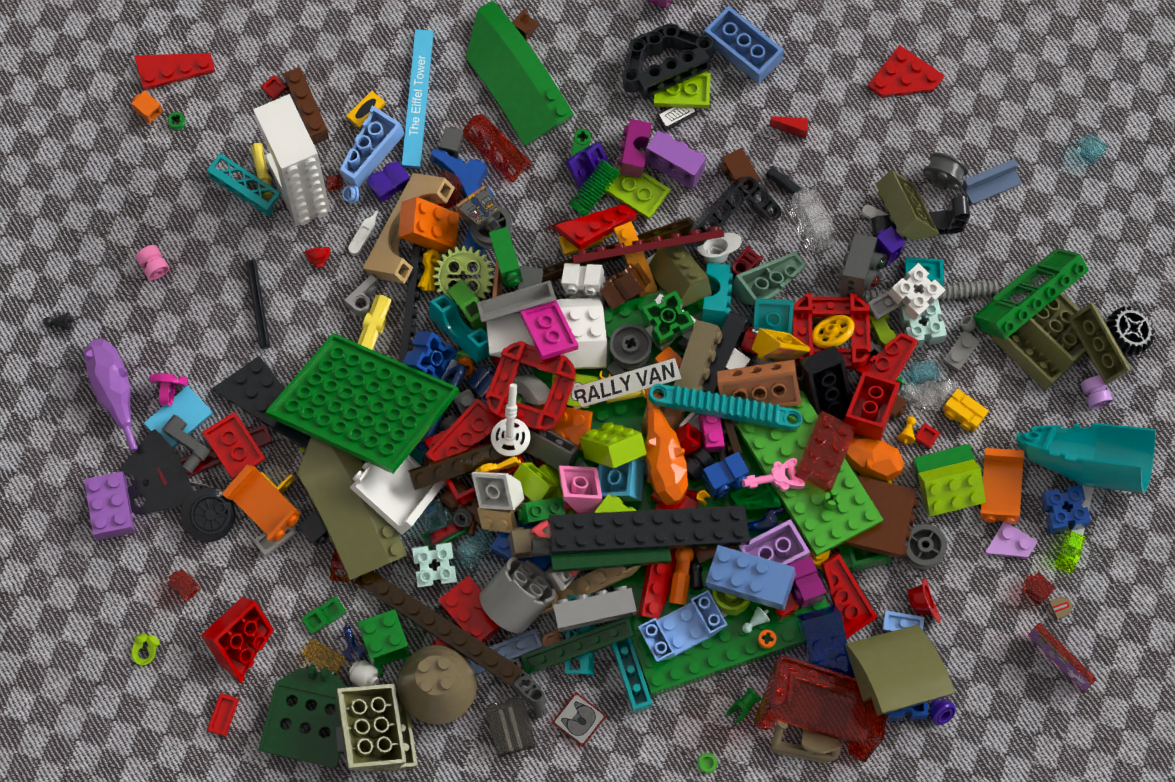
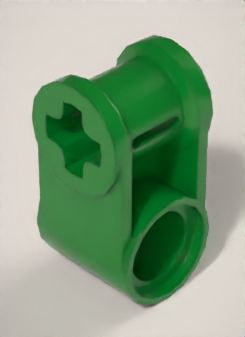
M579 129L575 132L571 157L590 146L591 134L588 130Z

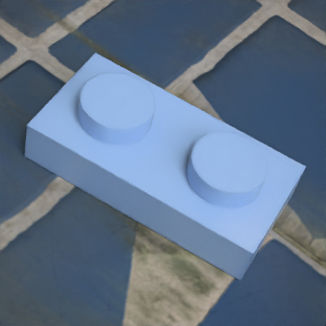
M885 610L882 631L891 632L914 625H919L923 630L924 617Z

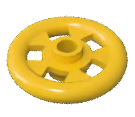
M835 315L822 320L812 331L813 344L821 349L837 347L843 344L853 334L855 327L853 320L846 315Z

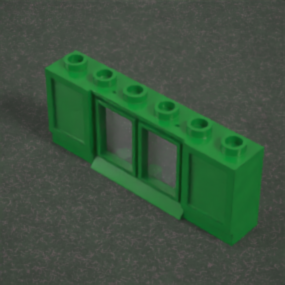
M1060 248L1055 249L1038 264H1033L996 294L993 300L975 314L973 318L981 332L1006 339L1086 274L1089 269L1079 253Z

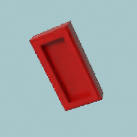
M222 693L219 694L207 732L227 737L239 703L238 698Z

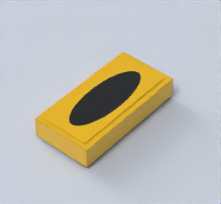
M371 91L346 117L356 127L361 129L365 119L370 114L372 105L381 110L386 103Z

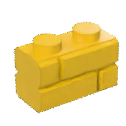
M958 388L942 410L947 418L957 420L961 423L960 426L964 430H971L973 433L989 412L988 409Z

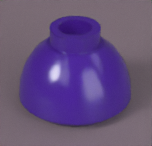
M938 699L931 701L929 704L931 708L930 717L935 725L946 724L953 718L956 711V706L948 700Z

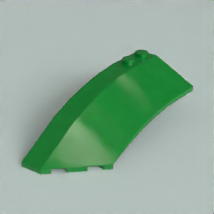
M491 1L477 10L465 59H467L492 94L525 147L572 120L574 113L537 55L494 1Z

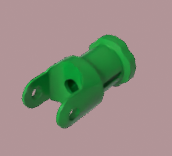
M748 687L746 694L740 700H736L727 711V715L730 716L735 710L742 711L736 720V723H740L750 713V709L754 704L762 699L754 690Z

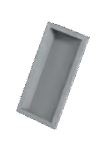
M549 280L477 302V306L483 323L556 301V297Z

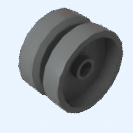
M626 324L620 326L613 332L610 338V360L612 363L615 360L625 372L645 367L651 356V336L646 329L639 325Z

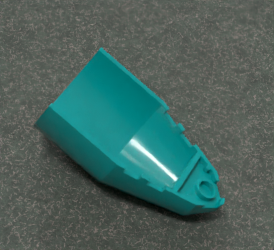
M1092 423V427H1080L1079 424H1073V428H1061V425L1035 426L1031 428L1030 432L1024 434L1017 433V444L1021 450H1024V454L1029 461L1083 486L1146 493L1154 462L1156 429Z

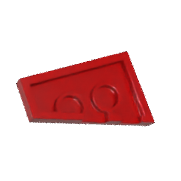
M902 332L884 346L882 351L870 358L864 367H860L857 370V374L862 376V373L866 372L896 382L918 345V340Z

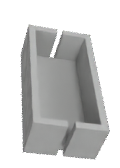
M620 586L610 593H607V590L595 592L596 595L591 597L584 594L576 596V600L568 601V599L557 600L556 604L553 605L558 632L636 616L637 610L632 588L627 589V586Z

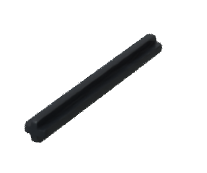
M252 259L246 261L260 348L267 349L270 348V340L256 260Z

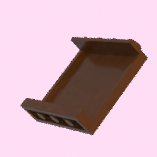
M856 475L882 516L883 522L841 545L898 558L897 564L900 565L901 557H906L908 549L907 546H904L905 541L909 542L912 531L908 530V526L913 525L915 518L912 509H917L919 500L918 497H915L917 489ZM839 545L834 547L833 549L838 550Z

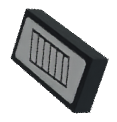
M669 107L657 113L656 117L664 130L667 131L696 116L698 112L695 108Z

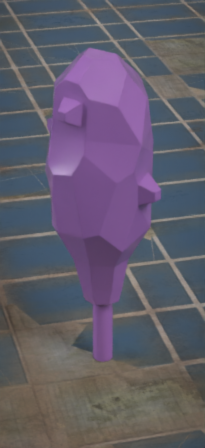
M103 338L92 340L83 352L90 386L94 390L98 403L109 412L118 427L123 429L130 452H134L138 448L130 428L132 425L130 408L131 390L127 369L124 367L123 361L114 346Z

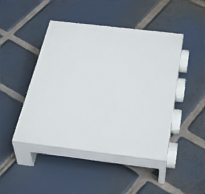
M408 455L394 474L365 462L362 466L364 470L362 472L359 470L352 478L354 482L349 488L403 535L413 526L445 483L441 481L414 490L408 470L420 467L421 465Z

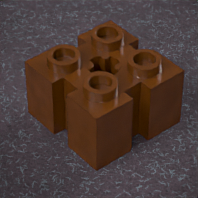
M631 263L624 267L618 275L615 273L608 277L607 281L603 283L604 287L600 292L613 310L628 299L644 291L651 281L639 263L634 266Z

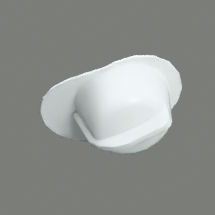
M724 233V237L707 240L703 245L697 247V251L700 255L704 256L706 264L707 262L721 264L726 261L729 253L740 247L742 240L736 233Z

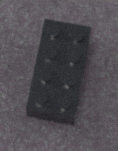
M830 347L799 360L807 399L825 428L845 421L852 396L845 361L836 347Z

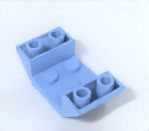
M709 590L692 598L691 603L658 620L654 618L638 626V629L656 662L673 658L708 640L728 624Z

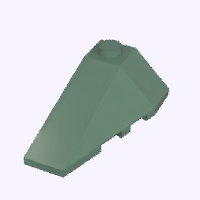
M795 251L736 275L731 291L740 303L755 305V298L772 299L806 267V264Z

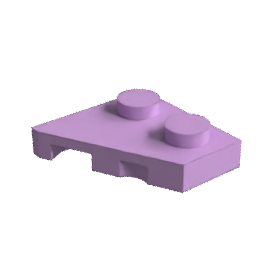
M1003 522L984 554L1027 559L1038 541L1012 525Z

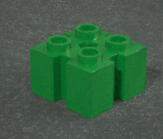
M676 290L662 297L660 304L654 301L641 309L640 315L646 326L652 325L653 327L651 334L658 347L672 341L675 333L680 337L693 330L695 324L687 310L682 312L683 302ZM664 317H666L667 319L670 318L671 320H670V321H666V320H664Z

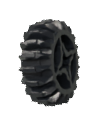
M1123 306L1114 310L1105 322L1123 355L1127 353L1128 357L1145 353L1152 346V341L1155 338L1153 335L1155 330L1151 328L1153 323L1148 322L1149 317L1143 315L1144 311L1139 313L1138 308L1132 309L1131 306L1126 308Z

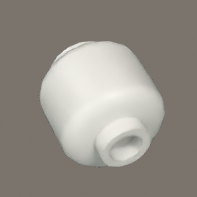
M356 661L349 670L350 681L358 687L376 685L379 681V678H377L378 669L368 661Z

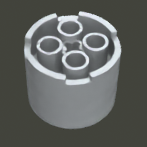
M512 557L480 592L479 598L484 611L497 625L513 633H522L527 630L552 602L556 592L548 583L550 578L540 567L529 560L523 562L516 557Z

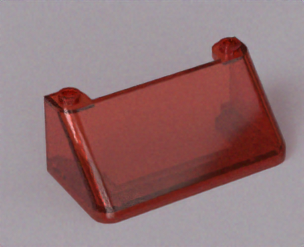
M783 655L776 660L755 717L754 727L769 730L774 726L775 720H779L847 742L849 754L856 760L866 762L884 740L887 714L877 716L872 700L863 702L856 678Z

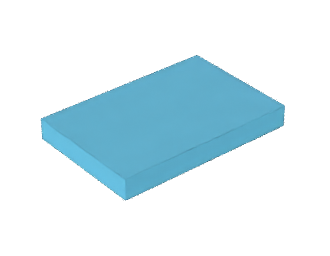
M187 386L174 396L172 406H163L145 421L144 425L151 432L156 429L174 449L179 443L162 431V428L173 414L187 423L183 432L190 435L210 418L213 412Z

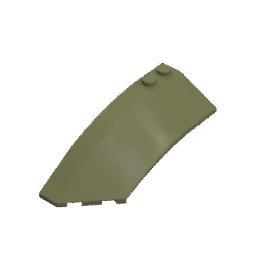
M311 437L297 475L327 529L349 580L406 556V550L397 530L349 488L354 482L352 478L359 470L361 472L364 470L362 468L364 464L362 460Z

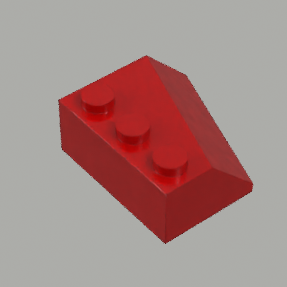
M242 596L200 636L218 663L239 683H242L245 679L246 671L253 666L255 656L259 650L263 649L274 629L256 601Z

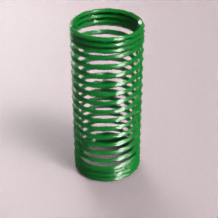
M603 159L597 165L599 168L595 167L596 170H593L591 173L594 177L589 175L591 179L587 178L588 181H585L588 185L583 183L585 187L581 186L582 189L579 188V191H577L580 196L575 194L576 197L573 196V199L568 202L572 208L583 216L591 213L592 207L594 208V205H597L596 202L601 200L600 197H603L602 194L607 192L605 188L609 189L608 186H611L613 181H615L614 178H617L620 174L619 171Z

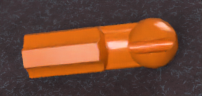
M677 548L675 551L676 567L672 578L669 603L686 605L690 580V562L694 558V551L692 548Z

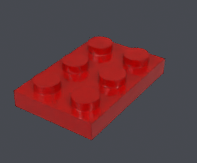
M236 412L202 431V434L232 480L236 478L246 465L256 467L266 461V458Z

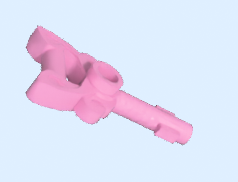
M791 458L784 464L779 461L775 462L770 475L755 477V475L747 476L746 479L742 480L743 487L749 486L751 489L756 488L759 484L771 482L774 486L780 487L781 491L786 492L789 488L803 489L805 482L797 476L795 470L797 459ZM785 470L788 471L790 480L785 476Z

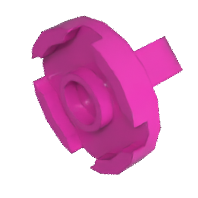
M154 373L149 376L150 383L160 385L159 403L162 406H172L176 387L188 386V378L180 376V379H177L173 374Z

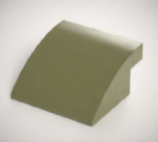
M1063 293L1008 338L991 337L1045 391L1087 353L1068 319L1080 309Z
M919 625L845 644L863 702L872 700L877 716L949 697L955 693L940 655Z
M395 684L336 689L348 769L377 772L412 770L418 766L410 713L402 705L398 690L395 689Z

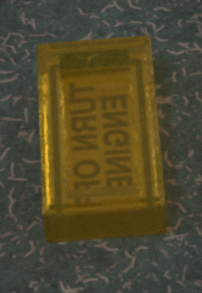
M313 638L302 654L306 659L335 673L339 672L346 660V657Z

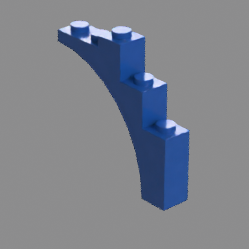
M434 148L431 153V161L443 168L455 179L462 189L465 198L481 188V184L488 173L487 166L483 161L470 158L466 164L463 159L449 156V153L442 149L437 150ZM488 188L491 196L493 197V192L491 191V189ZM469 224L463 246H466L467 251H469L470 247H474V253L477 250H481L479 256H482L486 249L474 242Z

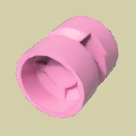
M149 245L141 249L135 256L139 265L144 268L143 271L150 281L161 278L170 269L166 260L161 258L162 254L157 245Z

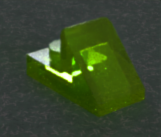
M1067 530L1054 566L1073 573L1082 554V547L1086 537Z

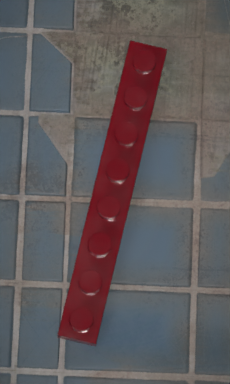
M715 226L707 228V232L702 233L698 229L688 231L689 235L681 236V233L670 234L668 239H662V236L652 237L651 242L644 243L643 239L632 241V245L625 246L624 243L613 244L614 248L611 249L601 246L594 248V252L587 253V249L576 251V255H572L573 262L579 263L724 237V231Z

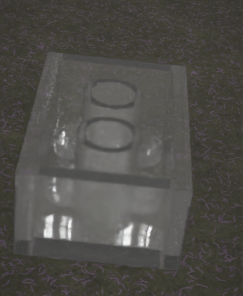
M815 186L793 193L789 211L792 218L797 220V229L805 238L806 249L811 251L814 256L834 248L837 233Z

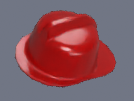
M923 578L921 585L908 590L910 605L915 612L919 614H932L937 623H941V618L931 596L928 582Z

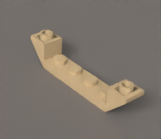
M641 566L596 569L572 581L566 589L562 591L555 590V598L541 615L553 612V605L556 604V601L567 599V595H593L595 592L632 576Z

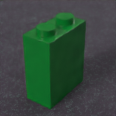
M508 227L489 232L505 287L519 285L520 282H523Z

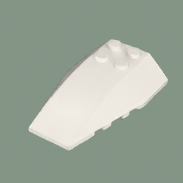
M575 298L556 300L579 345L578 350L562 355L572 362L575 369L606 368L607 338L603 305L600 299ZM520 311L486 321L490 356L501 357V352L504 348L518 341L535 346L520 317Z

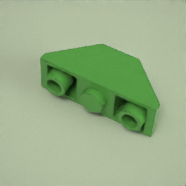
M460 280L446 291L457 304V307L473 330L482 328L487 332L486 322L482 323L477 306L479 300L465 282Z

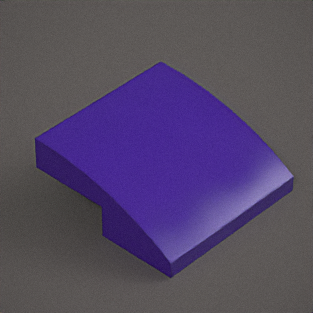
M600 142L584 148L565 161L578 190L579 188L582 189L581 186L585 187L583 183L588 185L585 181H588L587 178L591 179L589 175L594 177L591 173L593 170H596L595 167L599 168L597 165L602 161L601 159L609 163Z

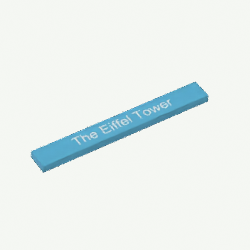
M415 29L402 157L403 168L421 169L434 31Z

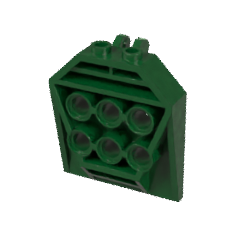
M311 664L306 666L305 669L298 668L277 681L258 751L337 769L341 752L337 751L336 727L341 726L336 689L346 688L340 677L336 676L337 673L328 671L326 667H323L321 672H318L316 665ZM296 698L298 702L295 706H288V700ZM311 702L317 704L316 709L313 711L307 710V705ZM335 707L336 712L333 715L326 714L327 708ZM290 721L292 725L289 729L284 730L281 728L283 722ZM305 725L311 726V731L307 734L301 733V728ZM325 729L331 731L328 738L320 737V733Z

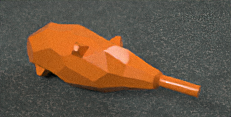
M650 388L644 389L649 408L647 413V436L644 443L647 452L644 456L649 474L647 482L651 483L654 492L664 504L676 505L684 498L688 488L687 466L684 457L685 449L681 448L676 432L670 427L662 411L649 401L648 393Z
M827 430L852 470L857 471L861 475L879 478L880 481L893 480L901 474L904 461L897 448L883 440L879 441L850 431Z

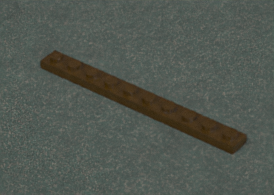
M690 217L644 232L637 235L639 240L643 239L645 243L651 242L652 237L662 236V239H668L670 234L681 233L684 236L685 232L694 222ZM613 244L606 246V249L614 248ZM623 255L574 263L573 258L542 268V283L549 280L562 279L565 263L580 264V266L586 267L587 264L603 265L604 262L618 260Z
M370 571L356 579V585L392 609H395L398 613L510 687L513 686L523 672L522 668L376 572Z

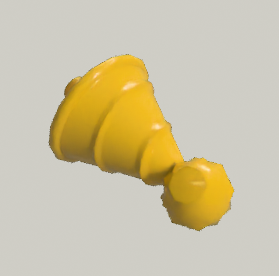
M909 416L906 419V427L897 435V439L905 445L915 443L912 426L915 425L916 419L913 416Z

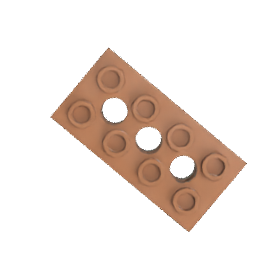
M795 360L717 371L720 395L725 394L727 397L733 396L734 398L741 397L743 400L747 398L749 401H763L764 404H779L780 407L801 405Z

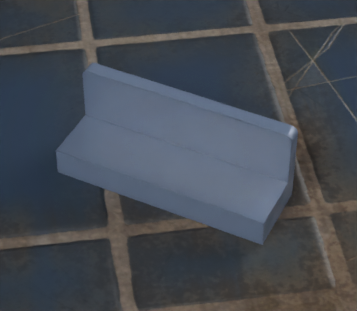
M1015 158L964 179L962 188L972 205L1021 185L1022 182L1016 172L1018 164Z

